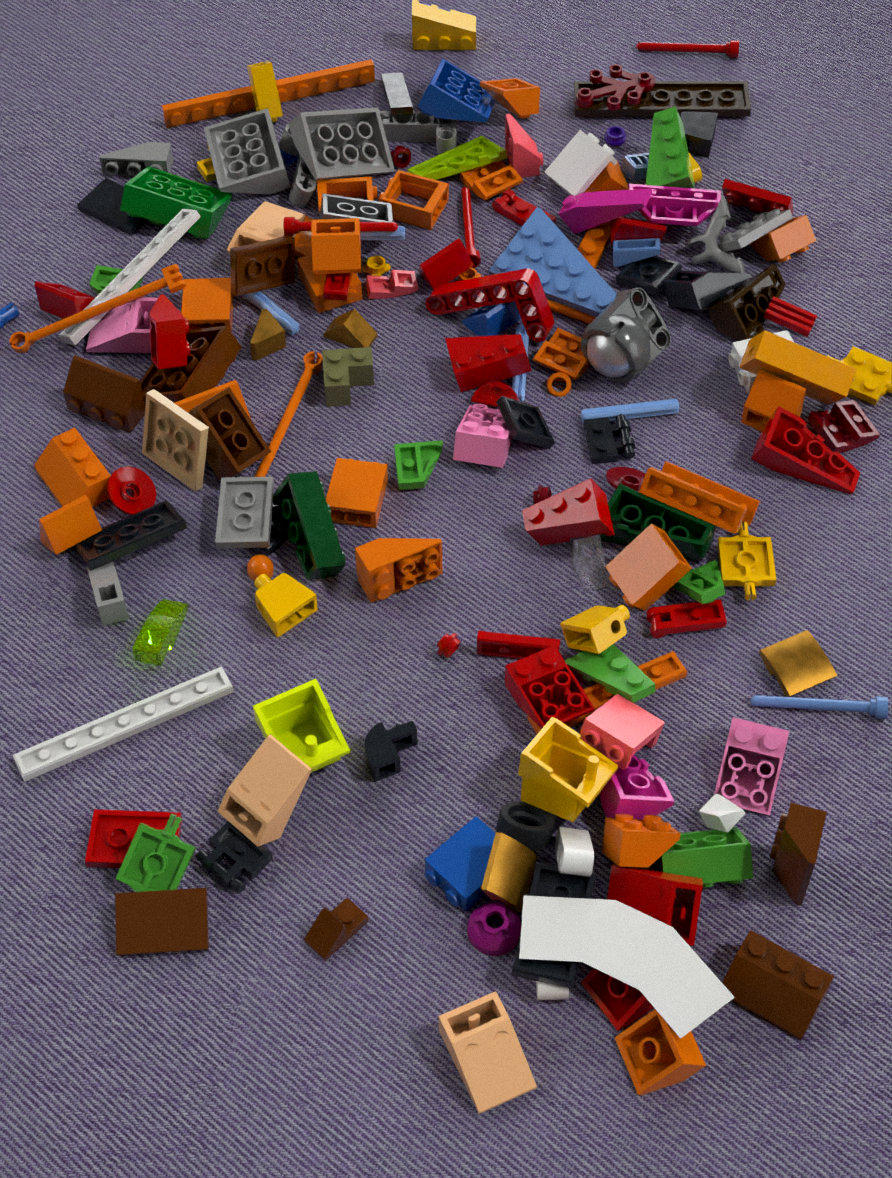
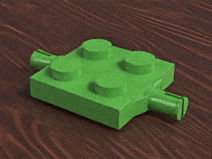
M170 814L164 830L155 829L140 823L115 879L128 884L136 892L178 889L196 849L195 846L181 841L175 835L182 818Z

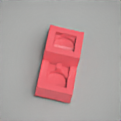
M392 270L390 276L367 275L365 281L369 299L399 297L418 290L415 271Z

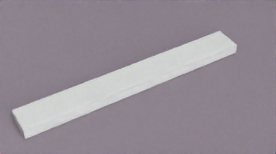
M182 209L84 310L127 293L201 217L197 210ZM109 311L64 329L58 337L63 343L76 345Z
M221 666L13 755V758L25 782L233 693V686Z

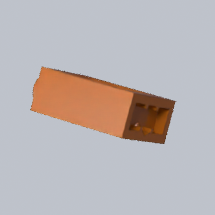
M398 170L395 176L390 178L385 192L380 194L378 202L391 203L393 220L432 230L449 201V184ZM403 192L429 199L424 208L399 202L397 199Z
M372 177L317 180L319 212L323 193L344 197H367V200L371 201L378 200L377 186H372Z

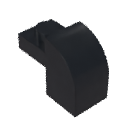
M413 721L405 724L399 723L387 731L383 723L380 722L372 727L366 735L364 743L366 765L374 782L401 772L400 757L397 752L418 744L417 728Z

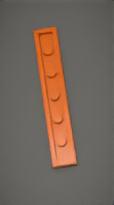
M674 651L637 666L655 683V690L687 676V670ZM599 683L583 689L594 706L595 711L615 696L606 691L605 686ZM590 712L565 724L568 727L574 726L578 723L583 722L593 712ZM527 715L528 721L536 734H538L541 728Z

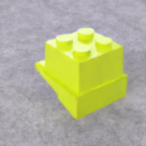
M316 679L253 705L255 721L265 739L268 735H272L312 769L311 773L341 760L342 756L350 753L348 744Z

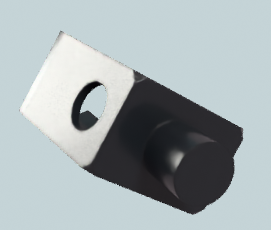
M681 113L680 118L683 122L689 153L709 158L718 113Z

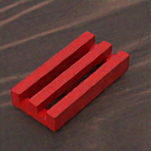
M773 296L764 318L808 337L818 315Z

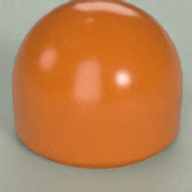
M556 372L548 378L547 389L553 396H565L571 389V380L565 373ZM557 380L563 381L566 384V388L561 392H557L552 388V383Z
M261 554L253 556L247 564L249 578L255 581L261 574H266L271 578L274 574L271 559Z

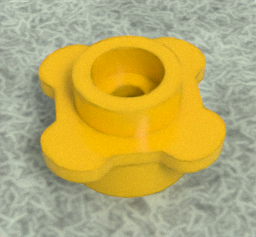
M376 255L368 258L367 264L363 265L362 269L363 272L369 273L372 276H382L383 273L389 272L391 267L389 264H386L383 257Z

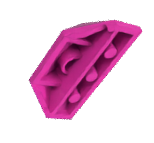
M629 184V190L649 188L652 190L653 193L646 207L638 211L650 223L698 226L715 212L722 195L721 190Z

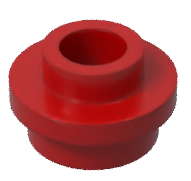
M446 633L436 645L439 648L437 654L439 656L444 655L448 659L461 644V641L457 638L458 635L456 633L451 635Z

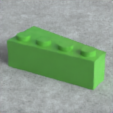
M676 106L654 113L646 185L696 189L683 122Z

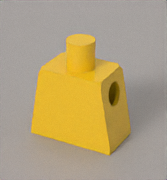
M286 573L280 574L273 580L266 574H261L254 582V586L258 589L255 592L257 609L277 638L318 610L316 594Z
M597 605L561 622L560 626L568 648L599 654L626 635L627 630L624 621L630 618V613L624 605H619L616 608Z

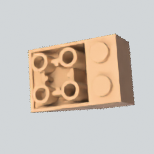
M264 201L236 230L227 251L230 254V248L285 237L283 229L284 217H295V219L303 222L305 214Z
M268 735L228 787L218 812L257 847L279 839L312 769L272 735Z
M496 991L439 1016V1032L479 1114L537 1088L511 1020Z

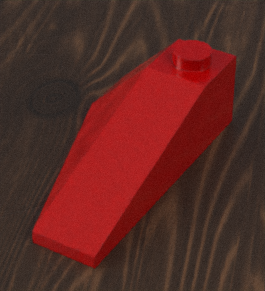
M778 406L760 435L751 459L775 472L852 495L861 472L839 452H833L823 443L825 439L819 434L815 436L805 426L807 423L802 418Z

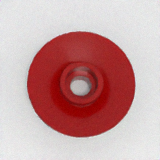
M125 466L118 468L111 474L107 490L111 501L119 510L133 515L154 506L156 488L151 478L145 472L136 467Z

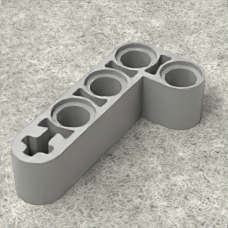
M379 111L387 142H436V151L439 155L457 146V120L427 116L421 111H413L412 115L392 116L390 111Z
M287 124L280 138L279 147L284 152L298 157L289 199L295 206L305 207L311 199L317 180H315L295 147L290 126Z

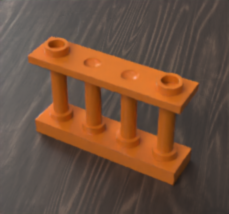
M667 461L664 462L661 471L653 467L648 468L639 493L734 534L738 532L742 522H747L748 525H751L760 503L755 498Z

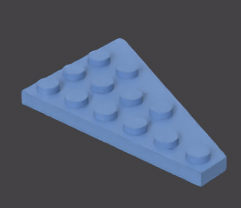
M538 207L489 270V275L520 269H532L538 274L547 299L597 317L616 296L615 291L544 211Z

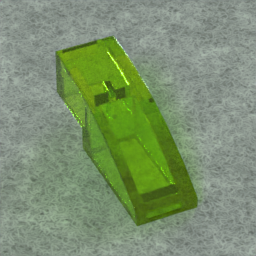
M162 599L156 605L145 621L132 648L135 661L162 666L168 649L172 650L189 604Z

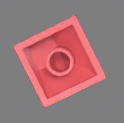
M506 114L505 150L507 151L509 165H512L521 178L540 176V166H543L542 152H538L536 143L512 115Z

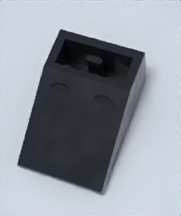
M678 270L663 279L661 284L669 307L680 308L681 310L695 309V311H703L713 301L724 298L730 290L741 287L744 281L751 278V274Z

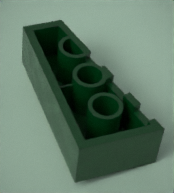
M317 471L288 473L273 494V505H279L281 512H279L278 516L282 523L286 522L289 526L287 536L291 543L293 542L297 545L296 555L306 578L310 580L336 577L345 567L346 557L340 548L338 531L332 522L331 508L324 496L323 483L319 480Z
M619 484L608 502L615 535H595V540L628 546L650 524H653L666 532L684 558L702 562L714 542L715 525Z

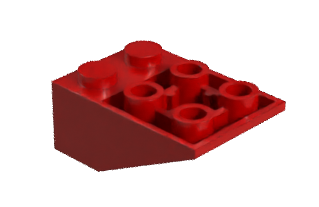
M161 294L149 313L151 361L158 369L187 366V357L190 356L189 343L186 342V333H189V322L181 314L180 310H177L173 303L164 294Z
M555 645L505 665V686L516 704L541 729L551 717L557 718L565 724L595 711L591 701Z
M612 864L607 900H617L672 926L688 945L694 946L703 878Z

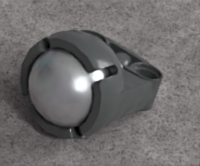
M633 288L619 291L615 299L586 327L582 335L581 350L584 357L588 359L590 366L598 374L608 376V380L614 383L624 384L638 378L658 354L670 346L671 335L647 293L642 288Z

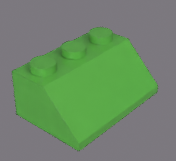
M732 827L729 832L712 829L681 833L680 840L655 861L656 869L659 872L703 878V887H711L716 882L724 881L730 884H739L744 882V879L753 878L751 843L737 827Z

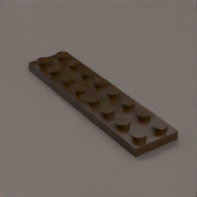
M574 81L575 116L654 117V113L675 106L680 116L682 112L718 113L717 117L750 116L751 114L747 81H655V85L650 91L642 93L640 103L637 105H631L627 102L628 92L635 90V88L628 89L618 110L607 108L608 98L614 96L615 93L593 99V105L589 108L578 107L576 105V93L579 89L589 88L592 91L607 86L599 83L593 84L590 81Z

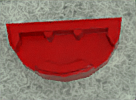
M488 382L481 385L474 392L471 402L498 407L496 401L501 396L519 401V398L510 385L503 382Z

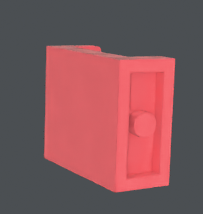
M616 694L584 720L579 734L581 735V740L612 760L620 769L625 770L632 756L644 745L649 748L656 745L665 722L623 696Z

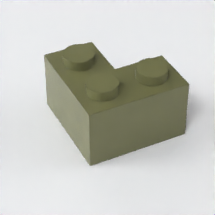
M372 347L322 350L326 407L351 405L350 387L374 385Z

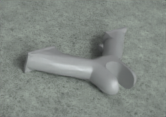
M721 195V200L704 234L693 237L688 241V247L690 248L699 245L706 246L704 253L692 257L691 261L694 264L713 261L730 272L745 273L742 260L740 258L736 259L734 253L727 254L722 251L717 244V238L721 230L727 228L726 220L731 218L726 199Z

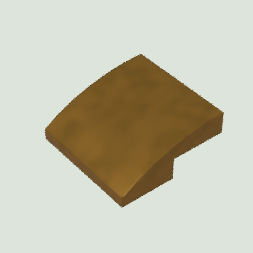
M808 630L759 650L770 676L775 674L785 697L796 695L837 676L823 649Z
M496 832L481 890L490 899L503 901L516 912H522L523 896L528 895L537 856L517 840L503 833Z

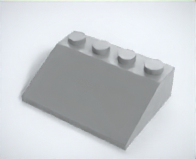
M378 107L300 112L289 122L294 145L315 180L395 172Z
M268 108L204 127L220 192L270 195L291 188Z

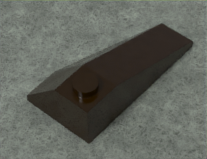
M776 263L707 308L710 319L717 331L737 341L753 338L764 331L763 324L765 320H768L764 318L766 310L773 296L780 298L786 285Z

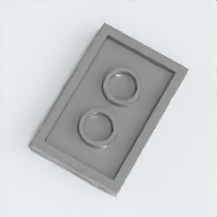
M775 209L767 214L762 212L753 216L754 221L750 223L744 222L735 227L737 231L733 233L730 231L719 236V241L717 242L719 249L726 252L745 247L791 220L793 216L790 209L785 211Z
M273 476L221 478L215 539L217 549L262 548L270 546L274 494Z

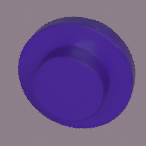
M619 126L609 127L604 134V140L613 147L620 146L626 142L625 131Z

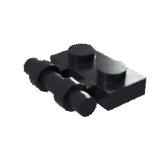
M617 415V423L610 425L608 417L584 420L583 428L592 465L617 462L618 454L624 453L627 459L635 457L634 449L636 446L634 439L630 436V422L626 420L625 415ZM620 436L621 441L614 442L613 437Z
M229 821L209 839L210 846L214 850L208 854L205 850L201 849L195 857L202 863L204 870L208 873L213 872L221 879V883L226 888H233L237 893H241L246 887V883L239 879L243 873L254 879L273 860L271 852L262 845L257 847ZM224 858L234 864L229 870L220 863Z

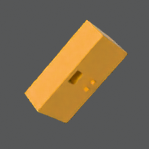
M766 330L749 340L739 368L757 375L759 370L802 386L806 388L805 396L827 405L847 397L857 370Z

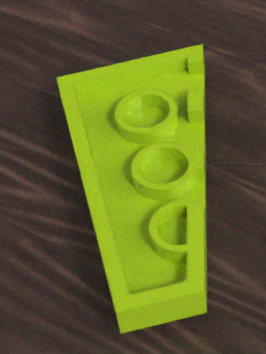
M480 136L407 170L408 173L438 180L507 159V151L484 136Z

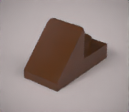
M347 897L331 912L326 907L320 911L304 938V942L326 961L369 922L368 915Z

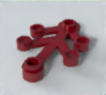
M612 64L609 67V76L611 78L602 76L601 70L593 69L590 71L589 81L593 84L599 83L607 87L592 91L589 88L579 89L576 93V105L580 108H589L593 105V99L615 93L614 96L608 98L607 108L618 110L627 90L635 88V90L628 92L627 102L631 105H637L640 103L642 93L650 91L655 85V77L648 72L634 74L622 71V66L619 64ZM616 78H622V79H625V80H628V81H625V82H624V81L616 80Z

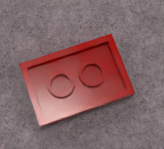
M724 179L722 190L729 205L738 208L741 205L746 206L755 213H768L775 209L780 211L790 209L791 214H793L792 197Z
M94 809L85 857L86 867L120 868L140 823L155 829L164 830L170 814L182 818L181 813ZM181 820V822H180V824H179V827H178V829H177V831H176V833H175V835H177L179 838H180V831H181L182 820Z

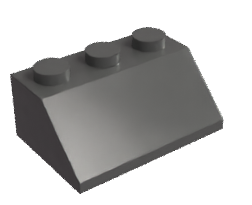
M323 193L319 219L359 218L360 222H393L391 203Z

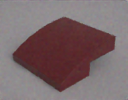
M855 400L835 402L831 410L811 412L807 419L817 434L825 439L823 441L825 445L833 452L842 453L853 450L878 439L880 433Z

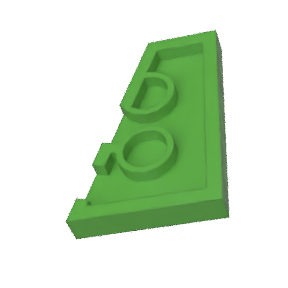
M614 644L599 654L583 651L565 660L570 670L581 674L583 680L589 683L595 681L605 686L606 691L614 695L619 694L633 703L656 692L655 683Z

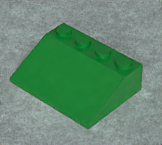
M148 166L125 184L120 210L127 212L131 217L149 219V222L156 225H167L182 209L197 210L201 217L186 232L192 233L196 238L205 239L216 230L233 194L220 192L217 188Z

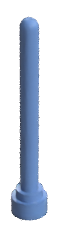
M754 695L751 698V704L757 707L866 712L870 716H874L875 719H887L888 697L875 696V699H870L869 701Z

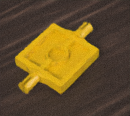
M854 346L847 357L841 361L837 360L857 369L848 394L875 406L879 399L887 392L892 394V362Z
M744 522L743 525L741 523L737 536L718 537L719 567L724 586L744 587L745 599L748 601L750 600V595L751 601L757 598L756 586H775L776 572L771 537L749 535L747 522Z

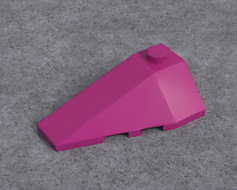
M649 188L583 192L576 196L570 195L563 201V206L558 215L573 234H577L646 207L653 192Z
M635 755L632 756L625 770L618 767L599 793L606 817L615 818L616 814L622 813L632 815L633 819H644V815L660 814L672 807L675 801L665 781L660 776L654 777L648 770L649 764L645 759L639 760Z

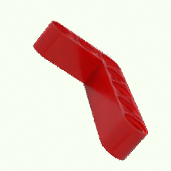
M520 269L440 284L432 291L425 303L428 311L432 314L440 315L515 301L526 333L535 342L544 341L555 324L539 276L532 269Z

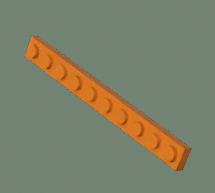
M370 59L276 80L280 103L375 82L374 63ZM251 86L162 105L166 128L256 108Z

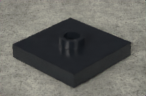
M652 256L629 263L616 276V282L630 288H642L646 293L657 296L663 290L661 281L674 272L682 270V266L679 262Z
M501 396L496 401L513 439L548 449L555 444L539 407Z

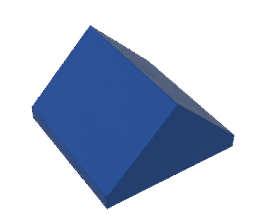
M515 301L480 307L464 318L462 323L477 336H495L518 322L521 316Z

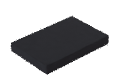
M107 178L77 204L79 211L130 235H133L149 220L143 217H131L127 212L121 211L124 186Z

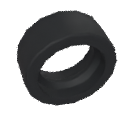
M510 802L503 805L500 810L496 832L503 833L517 840L530 850H540L547 847L550 843L555 821L554 817L545 810L526 802Z

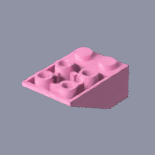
M141 297L110 310L90 330L86 351L151 353L149 313L158 298Z
M484 404L469 405L456 430L453 460L504 467L512 436L499 408H488Z
M733 717L714 795L719 794L741 809L770 816L790 731Z

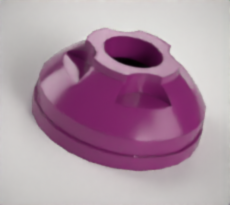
M488 902L478 906L472 912L467 924V935L472 946L479 952L490 956H500L512 951L518 945L522 924L519 915L513 908L501 902ZM491 915H499L504 920V923L499 928H491L486 924V919Z

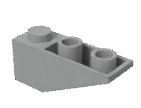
M146 142L106 153L99 157L103 175L135 177L148 166L170 173L173 164L171 143Z
M111 561L91 571L87 567L102 625L105 626L129 619L114 562Z

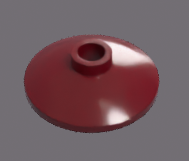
M613 467L606 472V480L616 489L619 484H622L639 492L646 473L630 467Z

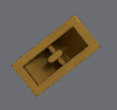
M262 309L250 342L252 360L255 361L286 347L285 330L267 309Z
M356 309L336 317L324 332L325 338L353 348L371 347L378 337L377 332Z

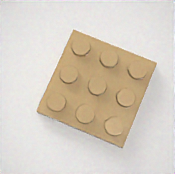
M155 389L147 392L142 454L192 490L197 491L203 488L209 427Z

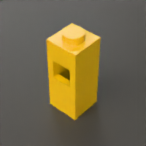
M265 61L247 65L256 111L268 108L272 122L278 121L277 117H281L283 114L272 63Z

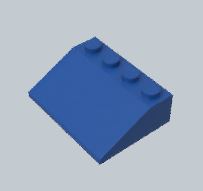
M442 58L417 107L421 108L425 115L436 118L487 122L495 99L480 87V80Z

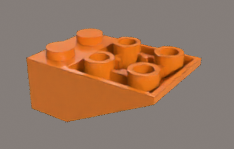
M378 538L355 548L357 580L371 603L386 599L394 593L408 590L416 584L435 579L438 575L443 574L441 539Z

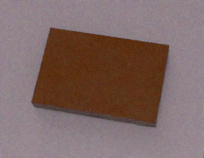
M289 235L230 248L231 294L236 297L295 283V237Z
M207 888L115 893L116 955L209 950Z

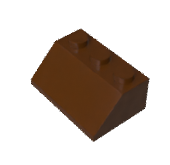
M76 355L72 358L63 391L67 409L73 413H80L90 417L94 421L111 425L115 429L131 433L145 415V404L140 380Z
M230 387L188 412L209 427L206 460L220 481L221 478L233 477L271 452Z
M791 802L788 813H781L769 858L775 860L772 871L794 903L802 906L816 863L827 812Z
M750 930L736 953L722 983L735 997L731 1002L801 1041L828 994L834 976Z

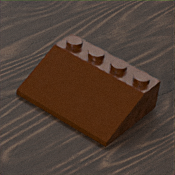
M228 326L189 330V333H186V342L189 343L190 347L187 366L158 369L152 363L140 380L144 404L146 405V393L153 389L175 403L215 388L220 380L224 378L225 372L231 363L235 361L236 355L242 348Z

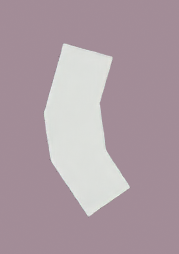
M523 896L519 959L583 962L640 990L680 1039L735 998L672 926L617 900Z

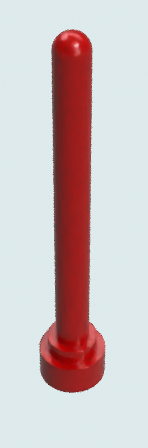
M731 40L726 42V44L639 42L636 48L639 51L725 53L729 58H738L739 40Z
M463 187L461 189L465 247L474 264L472 268H476L480 265L481 259L480 252L475 248L470 189Z
M284 217V236H295L300 231H311V222H300L295 217ZM360 222V232H395L398 229L396 222Z

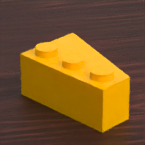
M412 0L413 50H476V16L452 9L449 12L438 9V6L434 4L428 6L420 4L419 0Z

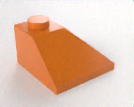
M518 78L480 81L481 88L508 111L517 114V117L529 118L532 114H539V86Z

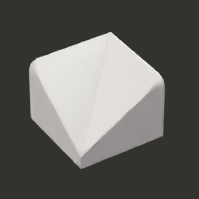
M715 794L699 810L706 827L723 832H729L745 814L743 809L719 794Z

